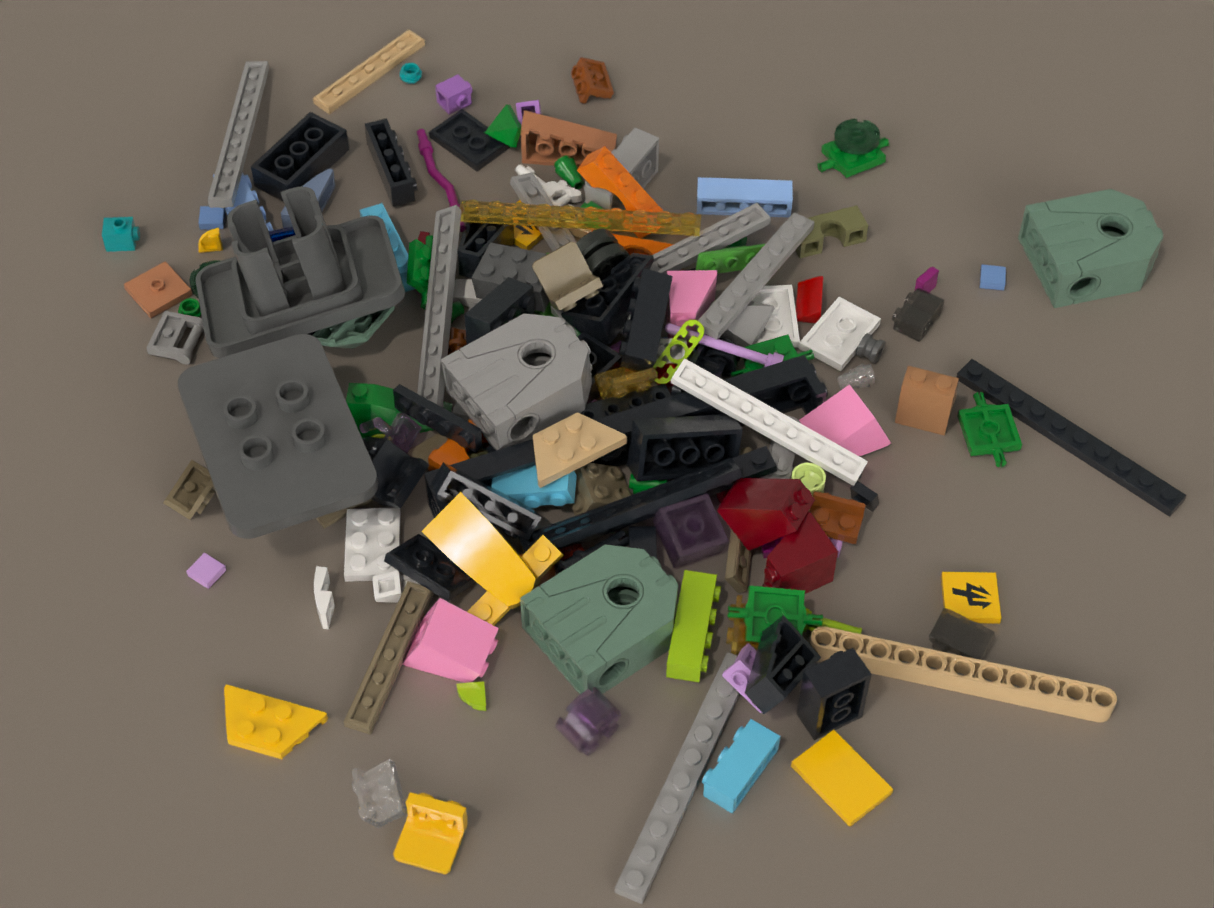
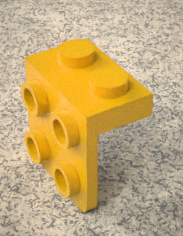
M410 792L406 801L408 817L394 850V859L398 862L437 873L448 874L468 824L466 807L455 801L444 802L437 800L426 793L415 794Z

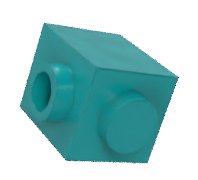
M110 217L103 219L102 239L106 252L135 251L136 241L140 240L139 226H135L133 217Z

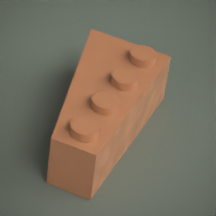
M524 110L521 126L522 163L554 166L559 158L568 155L570 158L575 159L577 167H579L588 154L604 146L610 152L613 149H617V134Z

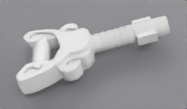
M519 164L516 167L515 171L518 175L531 172L535 175V171L529 166L524 167L522 164ZM535 175L559 215L561 208L570 201L572 203L582 201L581 192L567 186L566 181L560 180L558 183L556 181L546 183Z

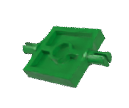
M859 130L823 144L821 152L828 160L818 163V170L822 173L833 168L848 178L886 162V155L880 149L888 147L889 140L884 137L877 141H872Z
M433 235L426 236L425 244L417 239L409 243L406 283L414 287L421 294L420 307L426 310Z
M789 334L744 347L768 355V353L774 354V352L784 355L783 361L805 355L807 360L814 359L812 349L797 353L792 345ZM743 358L745 362L744 369L731 372V376L734 377L763 368L764 365Z
M977 392L973 395L976 406L969 409H961L957 415L970 457L987 454L993 455L996 467H1000V464L1003 467L1007 464L1004 452L1021 450L1022 442L1009 404H987L984 393L980 392L979 394Z
M749 586L748 600L745 608L728 606L727 618L744 619L746 627L745 642L759 643L762 632L783 615L801 635L806 625L822 626L823 624L822 614L806 613L804 590Z

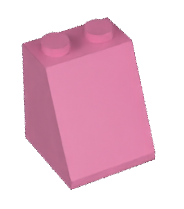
M717 270L667 271V275L673 277L665 312L666 324L671 323L682 327L688 320L698 321L708 310L711 303L715 301ZM688 325L686 327V329L697 332V330L695 329L696 325H694L693 327H690ZM667 333V338H674L675 335ZM687 340V346L688 348H691L693 343L688 342L689 340Z
M850 384L799 420L802 425L857 456L868 454L891 444L876 418Z
M439 598L423 617L403 661V665L464 683L473 682L477 677L482 678L488 668L489 663L486 662L488 654L491 655L497 646L498 640L495 639L499 628Z

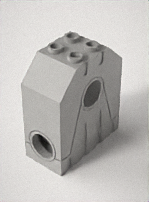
M522 314L460 348V351L457 350L440 359L447 392L472 423L481 428V433L496 451L532 440L534 434L577 412L581 413L584 411L592 384L591 370L593 368L589 360L590 348L584 340H579L573 327L570 324L565 325L560 317Z

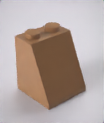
M908 366L901 387L895 423L945 436L957 394L959 378Z

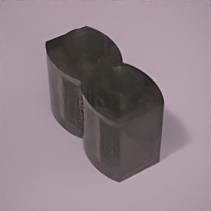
M917 288L913 293L909 292L903 307H898L893 314V329L920 342L942 313L945 300L921 288Z
M943 608L929 635V640L933 643L932 647L937 651L946 653L950 651L960 656L979 660L984 659L995 638L994 631L947 608Z

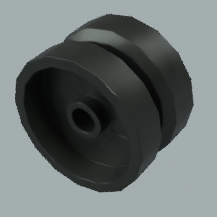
M600 228L591 231L576 243L593 276L599 277L600 281L610 276L611 269L630 255L622 245L618 244V240L608 229Z

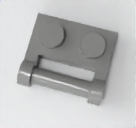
M164 311L148 343V354L175 359L182 364H189L193 358L192 352L201 333L204 332L202 318ZM186 328H192L183 349L177 348Z

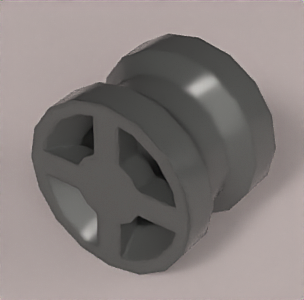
M866 333L860 341L856 355L861 358L867 357L870 362L876 364L884 351L886 341L882 339L875 340L871 334Z

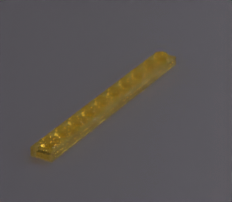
M462 200L460 204V209L462 210L460 222L591 230L601 228L608 229L609 231L700 236L702 215L690 212L681 214L668 211H631L619 208H581L570 205H530L522 202L501 203L499 201L480 202L477 200Z

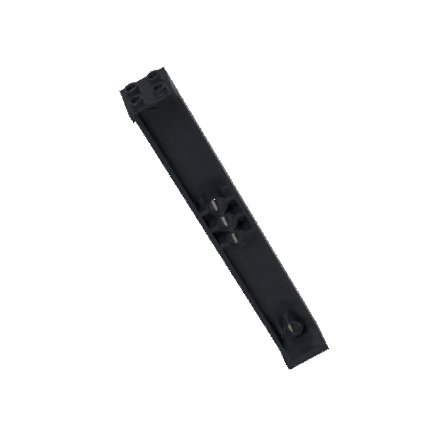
M805 355L724 380L783 414L802 408L805 415H807L824 403L828 395L824 382L819 381L814 365L808 362ZM683 392L596 419L595 421L627 436V444L590 463L611 466L627 464L634 419L722 415L725 413L690 393ZM736 420L741 427L746 426L745 424ZM533 439L450 466L491 487L492 478L536 465ZM439 469L424 473L427 502L433 518L448 505L436 498V492L430 487Z

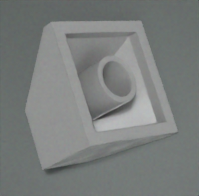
M751 301L719 338L731 340L737 345L742 346L756 344L775 309L774 306Z

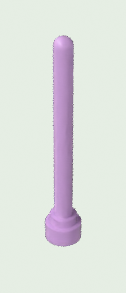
M668 323L665 326V331L676 335L681 327ZM686 329L688 334L684 339L690 340L692 336L698 337L700 333ZM705 334L699 341V344L763 364L764 367L782 362L784 355L775 352L774 354L768 353V355L720 339L716 340Z

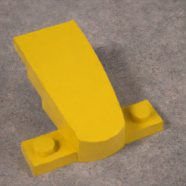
M461 492L422 530L447 557L487 590L467 612L493 626L510 609L521 606L520 598L537 588L540 583L539 580L564 556L542 535L520 557L504 536Z

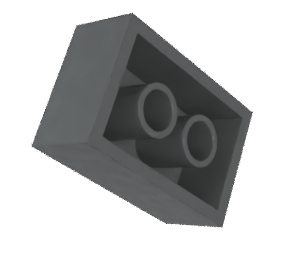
M490 243L471 278L476 298L483 299L510 277L532 285L535 298L534 309L545 312L550 301L532 269V263L547 254Z

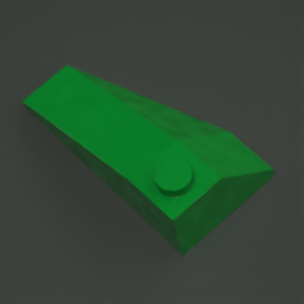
M349 383L346 402L362 439L376 434H383L387 437L394 435V438L403 437V433L412 431L423 433L434 430L420 424L409 415L400 413L395 408L393 388L377 384ZM443 401V408L452 412L453 404Z

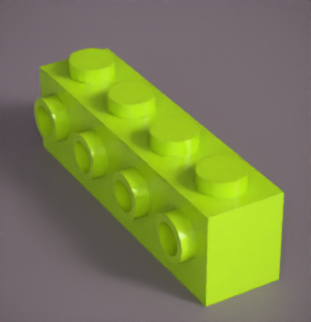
M684 570L667 660V678L699 682L701 672H707L709 656L704 655L705 648L711 649L713 632H708L709 625L715 626L717 609H713V603H719L721 586H716L717 575Z

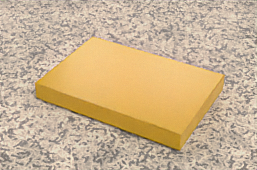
M832 730L791 762V767L849 827L893 793V788L835 730Z

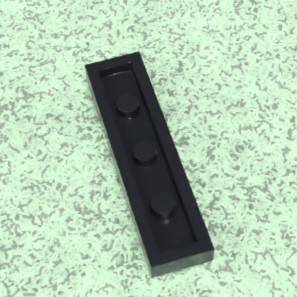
M401 384L393 389L394 406L400 413L409 415L420 424L434 429L440 435L452 439L461 447L468 448L475 453L482 447L481 428Z

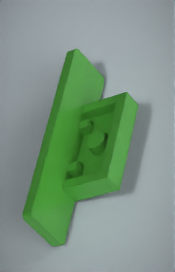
M765 244L743 245L700 252L695 271L717 270L718 274L743 270Z

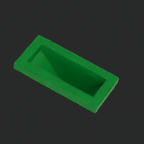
M506 104L485 131V134L510 147L516 148L521 134V124L511 105Z

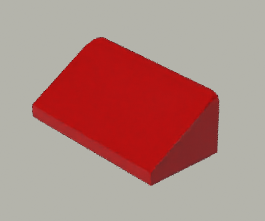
M823 276L798 282L796 300L797 322L817 323L820 319Z

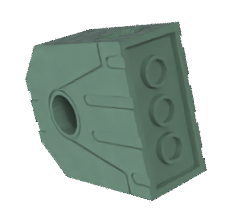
M1108 189L1026 205L1018 240L1022 244L1053 308L1140 291L1153 269L1155 259L1158 257V250L1163 241V232L1161 228L1156 226L1157 224L1153 219L1152 212L1147 210L1143 201L1116 190Z
M604 545L520 598L522 628L588 704L669 651L677 610L678 583L672 575H667L661 568L659 561L654 556L650 557L644 549Z

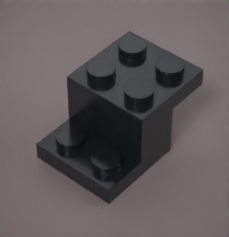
M366 436L362 440L376 470L378 489L371 499L379 505L401 509L430 464L421 458L410 457L388 439Z

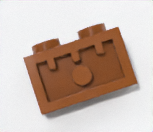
M580 57L578 63L573 66L571 71V77L573 78L580 103L585 104L590 95L611 99L614 91L605 63Z
M814 491L813 497L815 501L809 511L829 538L856 544L866 505L853 499H844L829 493Z

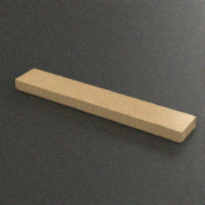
M407 30L313 98V103L326 113L331 114L425 46V39L411 30Z

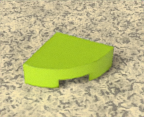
M484 681L456 684L457 693L461 700L472 706L475 710L486 711Z

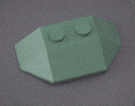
M395 306L318 330L312 336L316 337L323 346L354 349L370 339L393 312Z

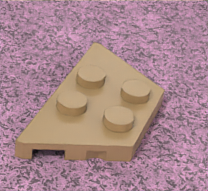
M578 412L534 434L533 447L539 488L627 444V436Z

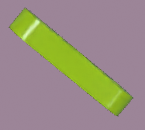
M686 321L657 359L651 371V377L656 383H668L684 358H688L702 339L704 327L699 321ZM688 325L690 327L697 325V332L700 334L698 337L692 336L688 341L693 343L691 348H688L683 341L677 340L679 335H682L683 338L686 337L688 334L686 327ZM676 344L683 346L685 349V355L678 360L670 355L671 347ZM666 355L671 362L678 365L675 369L670 365L667 369L668 378L662 377L659 380L656 377L658 373L655 369L657 367L662 368L666 364L665 361H662V358Z

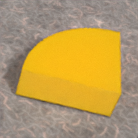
M219 228L209 230L200 237L198 242L199 253L223 250Z

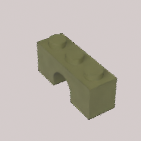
M857 205L809 217L808 219L815 222L814 229L795 251L799 258L822 253L823 240L826 236L839 239L843 247L866 242L868 224Z

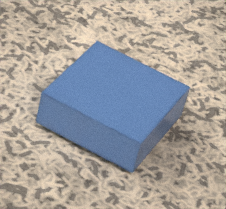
M200 206V230L224 229L225 208Z
M981 264L980 288L1004 291L1006 267Z

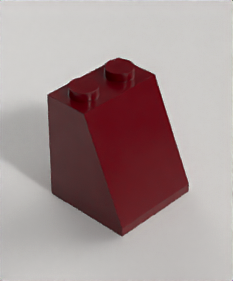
M739 478L735 481L717 511L746 549L750 551L797 531L814 503L815 498L800 479Z
M810 511L806 514L797 531L785 535L767 556L762 587L804 590L806 594L833 582L838 550Z

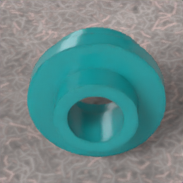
M415 63L404 64L399 73L400 79L406 83H415L422 78V71Z

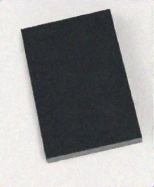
M463 109L429 131V138L477 172L510 149V146L485 134L489 127Z
M420 534L415 535L385 555L384 562L447 602L477 583L433 542Z

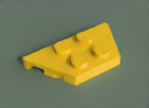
M225 684L224 686L228 744L283 759L292 751L295 745L302 743L309 737L308 733L319 723L323 725L328 719L326 712Z

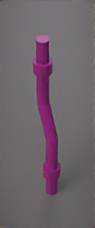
M419 129L417 130L418 149L424 158L427 172L445 190L450 207L457 205L462 210L460 232L466 230L463 219L464 211L462 205L458 202L454 186L436 169L432 155V144L427 138L426 131Z

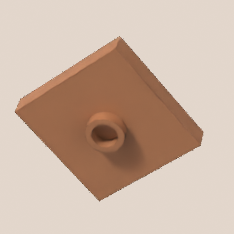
M166 261L124 283L125 290L150 318L193 295L190 287Z

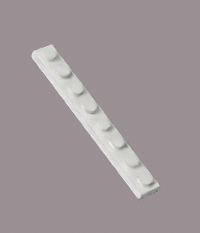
M685 358L671 379L670 383L853 486L868 462Z

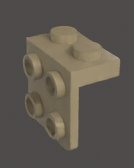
M569 242L532 263V269L552 307L559 311L563 310L565 312L574 308L577 305L576 301L583 297L589 299L599 293L597 289L603 287L599 277L593 276L575 242Z
M191 459L163 503L191 520L195 512L201 514L216 492L208 470Z
M588 463L575 470L577 475L575 503H571L575 516L631 495L622 472L617 466Z

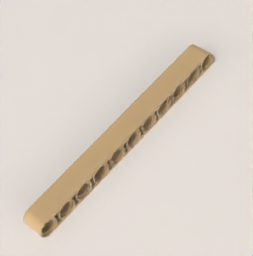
M818 627L811 634L810 645L821 656L818 662L829 659L838 651L854 648L869 671L876 675L1101 723L1110 719L1117 702L1115 692L1105 686L829 627Z

